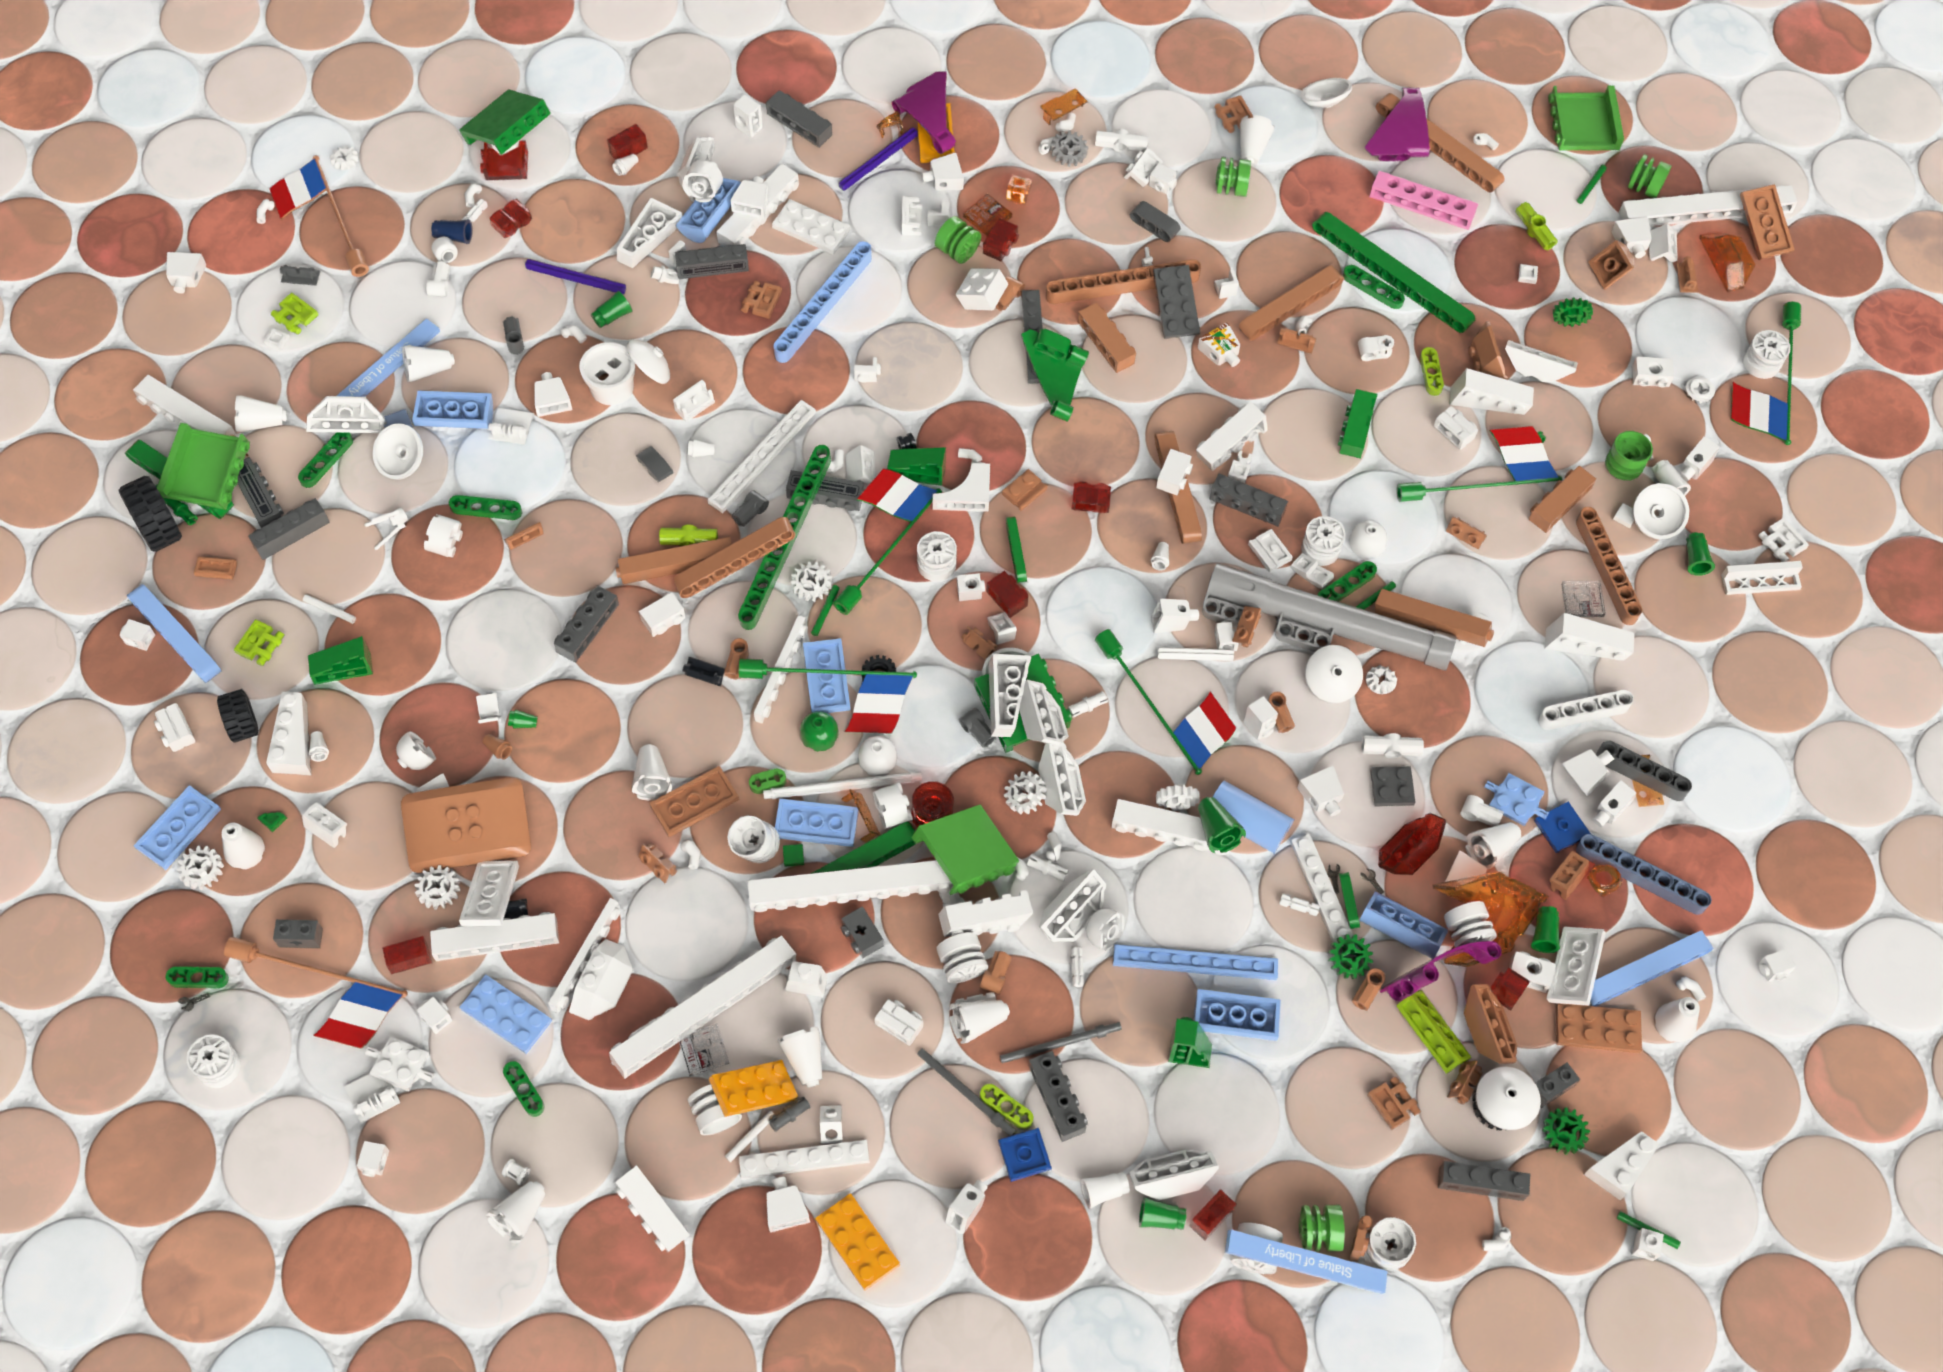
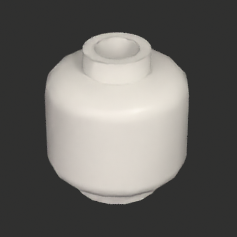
M439 237L432 244V252L438 261L450 263L457 257V248L450 238Z

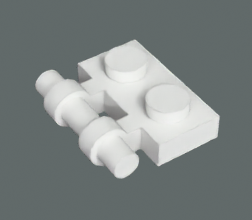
M1785 518L1769 527L1768 531L1771 535L1768 536L1764 531L1758 535L1765 547L1768 546L1774 553V557L1782 562L1789 560L1785 553L1788 552L1794 557L1809 546ZM1777 540L1783 547L1779 548L1774 541Z

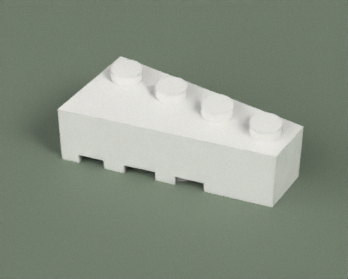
M650 198L618 246L617 261L634 268L678 229L676 224L682 218V212Z
M1466 368L1451 386L1449 405L1525 415L1533 406L1534 388Z
M1251 401L1247 405H1242L1236 415L1229 417L1220 429H1215L1210 438L1202 441L1197 446V457L1212 471L1230 459L1232 452L1238 453L1243 449L1247 441L1253 442L1259 432L1263 434L1268 430L1266 415Z
M1563 613L1546 628L1545 649L1624 661L1634 652V633Z
M992 655L989 661L991 736L1011 737L1016 728L1031 656Z
M282 692L266 762L272 773L312 775L310 768L311 757L309 756L308 708L302 693Z
M1025 890L1020 891L1019 896L1011 897L1010 894H1005L994 901H991L989 897L977 901L974 905L972 901L948 905L938 915L943 935L947 937L966 932H973L977 935L983 932L995 934L1001 930L1013 932L1020 929V926L1033 914L1028 892Z
M637 1165L615 1182V1191L621 1199L625 1198L630 1204L628 1208L635 1217L639 1215L643 1220L641 1225L646 1232L654 1234L657 1238L654 1242L661 1251L666 1250L669 1252L689 1236V1233Z

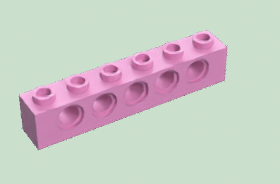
M1381 171L1378 172L1370 193L1371 198L1467 230L1471 226L1478 207V203Z

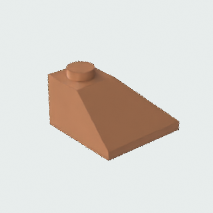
M1618 240L1588 261L1603 289H1607L1634 268L1632 254L1627 246Z

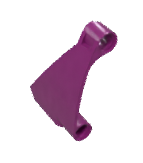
M946 71L935 72L910 86L906 94L892 101V107L898 115L906 111L926 129L939 154H943L955 147L956 142L954 136L947 129Z
M1419 87L1402 88V99L1364 147L1371 156H1378L1379 161H1405L1411 157L1429 156L1430 144L1426 112Z
M1480 941L1456 947L1403 974L1382 987L1379 991L1380 993L1387 991L1392 999L1401 1001L1413 995L1420 988L1438 980L1439 971L1434 962L1465 952L1481 964H1488L1501 956V948L1494 941Z

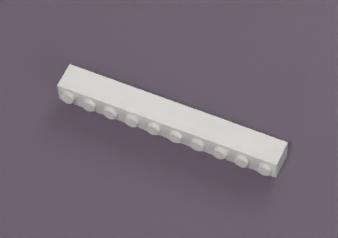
M1792 185L1776 187L1784 214L1792 213L1798 202ZM1752 189L1623 201L1619 215L1621 220L1648 217L1649 226L1744 218L1746 214L1740 193Z
M937 860L748 881L751 911L755 910L756 912H764L772 908L784 910L790 906L803 908L809 904L822 906L836 901L837 903H847L849 900L855 899L866 901L873 897L886 899L892 895L905 897L909 896L910 893L924 895L938 890L939 892H948L953 888V884Z
M782 935L777 939H771L764 948L753 951L745 961L737 962L730 971L719 974L715 981L700 987L696 994L685 997L681 1004L675 1008L667 1009L662 1017L651 1020L640 1032L635 1031L629 1036L628 1040L614 1045L609 1052L610 1060L624 1079L791 966L792 962L796 961V953Z

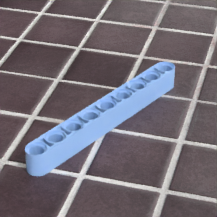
M859 242L775 341L774 355L778 362L785 363L791 359L872 260L871 245L868 242Z

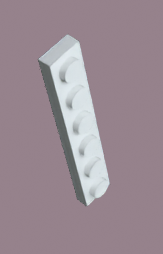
M798 615L774 668H791L793 664L792 657L795 652L799 651L801 645L800 639L802 636L805 637L808 630L805 617ZM772 672L754 711L756 722L763 723L765 717H769L771 703L776 701L778 697V688L784 684L786 672Z
M1308 834L1292 839L1290 842L1314 900L1316 904L1320 905L1319 912L1332 942L1338 943L1337 938L1342 937L1344 939L1346 934H1349L1351 938L1353 933L1311 835Z
M610 898L550 999L548 1004L552 1011L559 1013L561 1008L564 1009L569 1001L568 996L572 990H575L594 949L600 945L599 943L602 938H606L610 931V924L620 914L618 901Z
M867 1140L739 1156L741 1179L869 1163Z

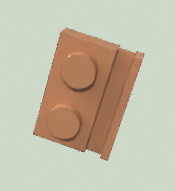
M1028 469L1003 489L1002 495L1022 511L1045 492L1048 485L1042 483V480Z

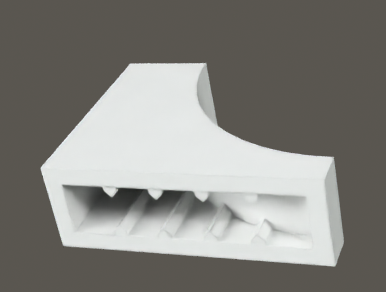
M983 462L971 463L969 475L961 485L945 493L933 494V510L989 512L990 464Z

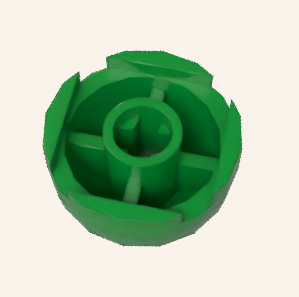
M822 711L806 715L799 729L800 738L804 746L817 752L826 751L833 747L839 736L838 724L834 717Z

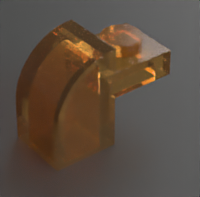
M1012 175L1008 184L1007 201L1025 205L1027 195L1032 186V180Z

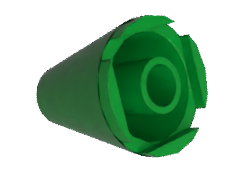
M1205 797L1200 801L1198 810L1209 850L1212 853L1219 850L1221 853H1225L1237 847L1241 843V837L1244 836L1245 838L1246 836L1244 827L1216 798Z

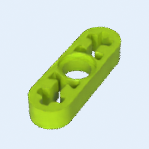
M1426 347L1420 355L1426 391L1430 395L1437 396L1441 394L1444 387L1438 353L1434 348ZM1432 368L1436 370L1437 373L1430 374L1428 373L1427 369ZM1434 380H1435V386L1438 387V388H1435L1434 386H1432Z
M986 1084L981 1088L980 1099L996 1113L1002 1114L1006 1120L1021 1130L1029 1129L1032 1126L1034 1117L1029 1109L993 1084ZM991 1090L993 1091V1096H994L996 1099H999L997 1105H994V1104L996 1103V1100H995L994 1098H992V1097H989L988 1099L985 1098V1097H986L985 1091H987V1092H990ZM1003 1102H1010L1013 1108L1009 1112H1004L1000 1106ZM1016 1108L1019 1109L1017 1114H1019L1022 1117H1024L1025 1115L1028 1116V1123L1025 1121L1023 1123H1020V1117L1016 1114L1014 1118L1011 1117L1014 1115Z

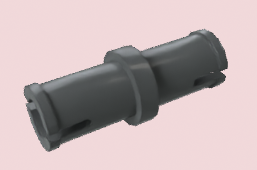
M801 1097L800 1100L789 1107H784L781 1113L768 1120L769 1125L777 1132L790 1121L793 1123L797 1116L811 1108L809 1102L805 1097Z

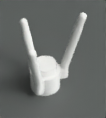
M402 508L372 518V521L364 524L365 527L389 519L393 526L397 525L393 531L374 547L375 550H378L400 529L406 527L404 523L408 519Z

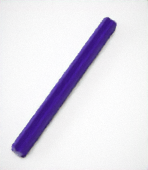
M915 128L909 129L838 183L839 188L842 191L848 189L916 138L918 131Z
M527 259L525 267L528 270L615 293L620 291L622 294H625L626 285L531 259Z

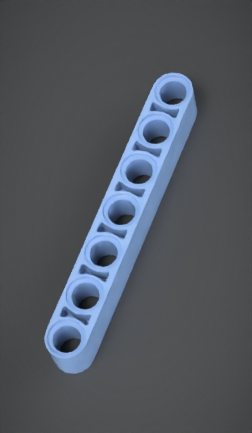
M141 584L127 594L132 604L205 683L222 672L216 662L144 584Z
M1703 931L1696 932L1596 979L1590 1003L1592 1006H1598L1711 952L1714 948Z

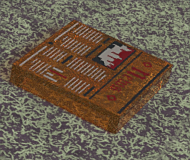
M987 193L963 213V217L988 237L1012 218V212Z

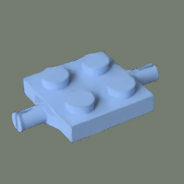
M1508 773L1505 780L1499 786L1489 780L1485 784L1484 788L1495 793L1489 806L1503 811V815L1525 826L1529 818L1534 814L1543 819L1547 818L1549 812L1539 807V802L1544 795L1543 790Z

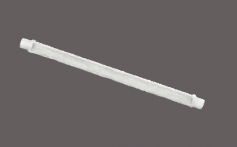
M910 772L771 788L770 790H763L764 799L772 798L773 800L792 796L882 787L896 783L908 784L922 781L921 772Z

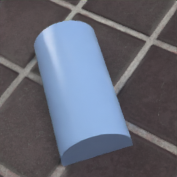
M723 178L721 187L711 201L698 202L695 200L676 224L678 230L689 240L703 243L730 209L731 198L741 182Z
M417 392L412 418L414 426L489 429V423H492L493 399L491 393Z
M1225 780L1213 795L1244 827L1246 831L1245 838L1275 854L1292 826L1293 818Z
M1376 891L1359 920L1431 959L1436 956L1448 932V929Z
M1198 989L1193 1021H1198L1204 1032L1277 1041L1279 1037L1281 1000Z

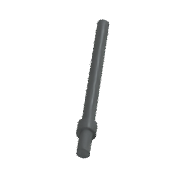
M1120 1022L1106 1026L1102 1024L1095 1026V1029L1000 1055L1001 1063H1006L1091 1038H1103L1107 1036L1106 1034L1122 1030Z
M922 1048L917 1053L928 1065L991 1119L990 1122L1000 1127L1009 1136L1016 1133L1017 1130L1005 1121V1117L1002 1114L996 1113L928 1052Z

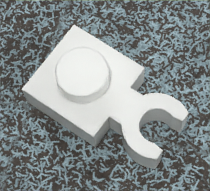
M1240 450L1237 461L1233 460L1228 477L1246 483L1251 468L1249 463L1251 462L1252 454L1249 453L1248 458H1243L1242 451Z

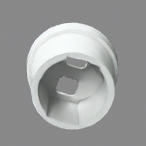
M605 342L591 347L584 353L580 361V373L584 382L588 385L593 398L605 405H617L626 401L634 390L633 377L635 374V362L630 357L627 348L617 343ZM605 373L609 375L604 381L598 379Z

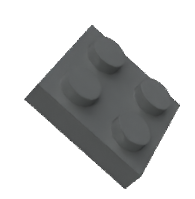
M1411 766L1371 768L1375 806L1415 805Z

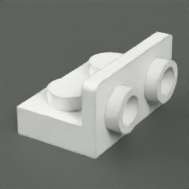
M1149 148L1143 152L1139 151L1134 157L1136 161L1130 163L1125 170L1127 173L1124 178L1128 179L1131 176L1142 187L1146 186L1149 182L1150 174L1157 164H1162L1163 162Z

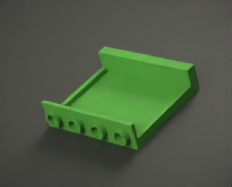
M1608 85L1605 93H1557V87H1553L1552 92L1549 93L1548 102L1551 103L1550 114L1554 119L1555 143H1558L1559 150H1620L1624 141L1614 85Z
M180 422L157 486L160 495L167 499L226 510L232 500L233 489L238 483V475L243 468L245 455L250 448V441L243 434H240L239 437L196 430L192 429L188 424Z
M981 804L920 825L912 836L916 844L924 841L953 884V888L949 892L950 895L958 892L962 894L971 887L978 888L984 882H993L1003 875L1009 876L1015 871V867L1019 862V859Z

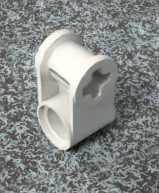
M1391 336L1365 337L1358 341L1359 352L1363 361L1388 358L1392 354L1394 339Z

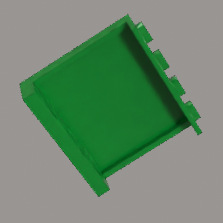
M508 89L460 128L459 131L467 144L471 145L476 140L496 146L498 152L502 155L548 117L551 112L544 99Z
M1039 653L1031 656L1026 680L1043 683L1046 686V691L1053 696L1060 706L1066 728H1069L1072 715L1069 709H1065L1063 705V696L1060 692H1057L1053 676H1049L1047 672L1048 666L1045 659H1041ZM988 673L975 678L974 688L991 721ZM1020 710L1016 728L1011 737H998L1005 753L1013 751L1014 746L1030 740L1027 739Z

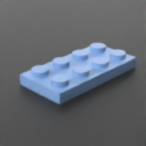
M841 638L803 643L806 669L845 670ZM807 673L811 713L817 711L834 713L851 710L846 674Z
M189 785L137 841L134 847L164 870H167L217 815L221 808Z
M779 799L775 828L779 833L780 839L854 847L859 807Z
M486 974L459 1007L463 1012L525 1054L529 1052L552 1022L550 1017Z

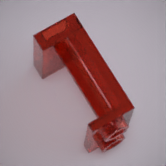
M519 141V148H515L503 155H500L493 148H489L488 143H484V149H481L483 163H480L481 174L484 173L486 181L527 179L528 147L526 141Z

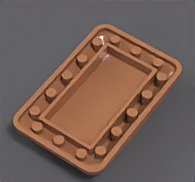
M505 778L415 792L405 795L401 800L408 862L410 869L415 873H423L422 871L424 870L430 872L431 866L434 870H437L438 866L441 865L444 870L446 867L451 869L476 865L485 861L520 858L527 856L531 851L523 786L516 778Z

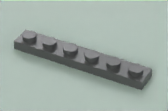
M1023 290L1024 332L1030 329L1039 332V330L1043 329L1040 290ZM1026 351L1028 384L1040 383Z

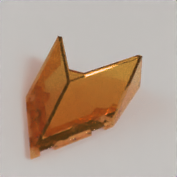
M1492 872L1432 884L1433 889L1464 904L1476 901L1485 903L1489 914L1488 919L1485 921H1491L1493 924L1492 929L1496 931L1497 936L1492 941L1500 946L1501 955L1514 949L1516 946L1514 942L1519 935L1525 933L1537 915L1538 907L1542 902H1546L1549 897L1516 879L1505 876L1501 872ZM1465 952L1444 959V964L1470 967L1480 963Z

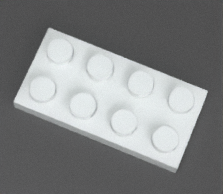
M791 199L788 200L772 223V228L833 255L851 230L850 225Z
M485 861L477 863L459 919L461 926L502 925L519 869L518 861Z
M1563 927L1560 950L1555 961L1556 967L1551 987L1548 990V1002L1590 1005L1606 934L1604 929Z

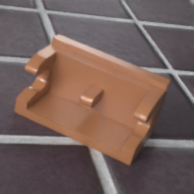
M1571 851L1550 878L1551 890L1555 892L1558 889L1561 892V898L1567 900L1587 874L1589 860Z

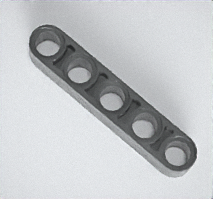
M1613 741L1603 742L1596 753V756H1599L1608 750L1614 760L1605 765L1606 767L1672 800H1684L1692 789V783L1688 778Z

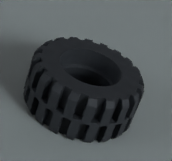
M142 476L120 487L118 490L151 551L157 552L180 541L182 538L181 532L149 476Z

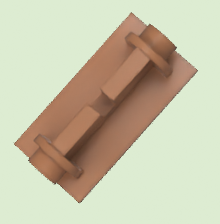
M1690 256L1684 257L1682 263H1676L1680 292L1698 293L1693 259Z
M1285 327V329L1281 328L1277 344L1312 354L1316 338L1313 335L1310 336L1303 333L1299 336L1297 331Z
M1452 517L1446 529V532L1478 550L1487 537L1484 534L1485 531L1482 532L1475 527H1471L1470 524L1462 521L1459 517Z
M1244 607L1232 642L1241 643V646L1246 648L1252 644L1253 631L1256 629L1261 618V608Z
M966 627L970 631L962 635L963 642L973 650L979 645L980 647L976 653L986 661L993 652L997 651L998 645L990 639L988 641L983 639L982 636L984 634L976 627L974 629Z
M651 843L648 845L642 844L638 857L643 864L647 865L654 872L657 878L666 883L669 875L674 876L677 873L676 866L668 858L661 861L660 859L664 857V854Z
M1477 1060L1465 1062L1460 1066L1459 1074L1450 1086L1448 1098L1457 1097V1102L1462 1105L1469 1101L1474 1091L1469 1086V1083L1476 1086L1482 1075V1068L1476 1065Z

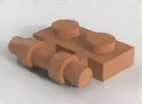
M1241 95L1227 99L1225 101L1226 106L1224 107L1220 103L1214 106L1218 118H1221L1223 127L1229 133L1235 131L1233 125H1237L1240 129L1243 117L1253 118ZM1230 113L1232 117L1228 118L1226 114Z
M754 281L753 285L748 289L747 297L742 302L741 311L747 313L750 308H753L752 313L754 315L770 319L782 293V287L765 282L763 288H761L760 282ZM759 295L758 299L754 300V297Z
M1397 1076L1390 1080L1393 1085L1392 1089L1385 1082L1367 1094L1391 1130L1410 1119L1406 1112L1407 1110H1410L1414 1116L1421 1112L1417 1106V1101L1415 1098H1411L1406 1091V1085L1403 1082L1401 1083ZM1399 1094L1405 1103L1401 1105L1395 1095Z
M1362 1216L1359 1220L1349 1256L1350 1261L1358 1262L1360 1256L1364 1257L1367 1251L1369 1239L1365 1237L1373 1223L1370 1216Z

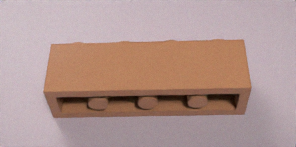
M1095 303L1079 311V325L1116 373L1135 364L1136 351L1134 347L1127 343L1124 334H1120L1116 324L1107 317L1106 311Z
M1578 466L1575 470L1571 469L1565 475L1563 481L1559 480L1555 484L1554 490L1551 493L1548 491L1543 496L1540 504L1535 503L1530 509L1531 515L1528 520L1545 533L1592 489L1596 478L1581 466Z

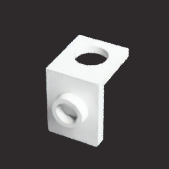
M496 693L476 696L480 716L478 723L499 720L500 713Z
M841 1105L820 1107L821 1144L842 1143ZM833 1129L838 1134L834 1138H828L825 1132Z

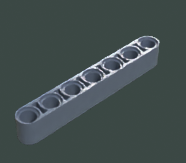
M1592 834L1584 835L1576 847L1578 855L1693 914L1700 915L1704 913L1711 904V896L1706 891ZM1584 844H1588L1591 849L1585 847ZM1602 853H1606L1610 858L1605 857ZM1621 862L1627 864L1628 867H1624ZM1640 872L1645 873L1647 877L1642 876ZM1658 881L1663 882L1665 886L1660 885ZM1677 891H1681L1684 896L1680 895ZM1696 900L1701 901L1703 905H1699Z

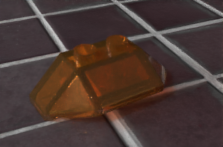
M1721 232L1700 235L1699 238L1726 291L1743 289L1756 265L1743 239L1739 236Z

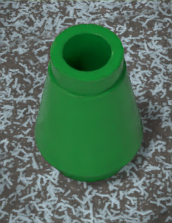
M515 709V711H510L508 726L513 727V729L536 728L538 716Z

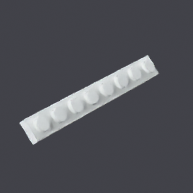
M800 400L708 499V504L724 513L815 415L816 409Z

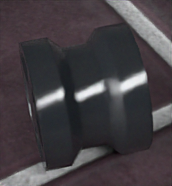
M912 433L896 438L899 449H917Z

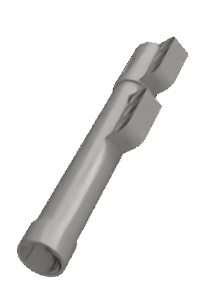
M1216 563L1212 573L1202 613L1207 619L1216 622L1229 621L1232 622L1233 627L1237 628L1245 606L1261 608V613L1279 617L1275 635L1281 642L1315 652L1324 647L1319 646L1317 640H1325L1327 644L1325 646L1331 644L1334 634L1424 662V665L1444 671L1447 670L1457 636L1438 630L1431 631L1272 582V579L1220 563ZM1209 605L1215 606L1216 610L1214 612H1209L1206 609V607ZM1226 611H1232L1234 613V616L1229 618L1226 617L1224 613ZM1287 628L1290 633L1283 635L1280 629ZM1306 634L1308 639L1305 641L1300 640L1298 635Z

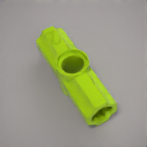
M1527 202L1522 203L1516 208V214L1527 227V234L1530 237L1536 238L1544 250L1552 249L1558 240L1546 226L1545 217L1538 215Z
M683 525L681 528H661L659 533L660 545H680L681 547L718 539L717 529H698L694 525Z

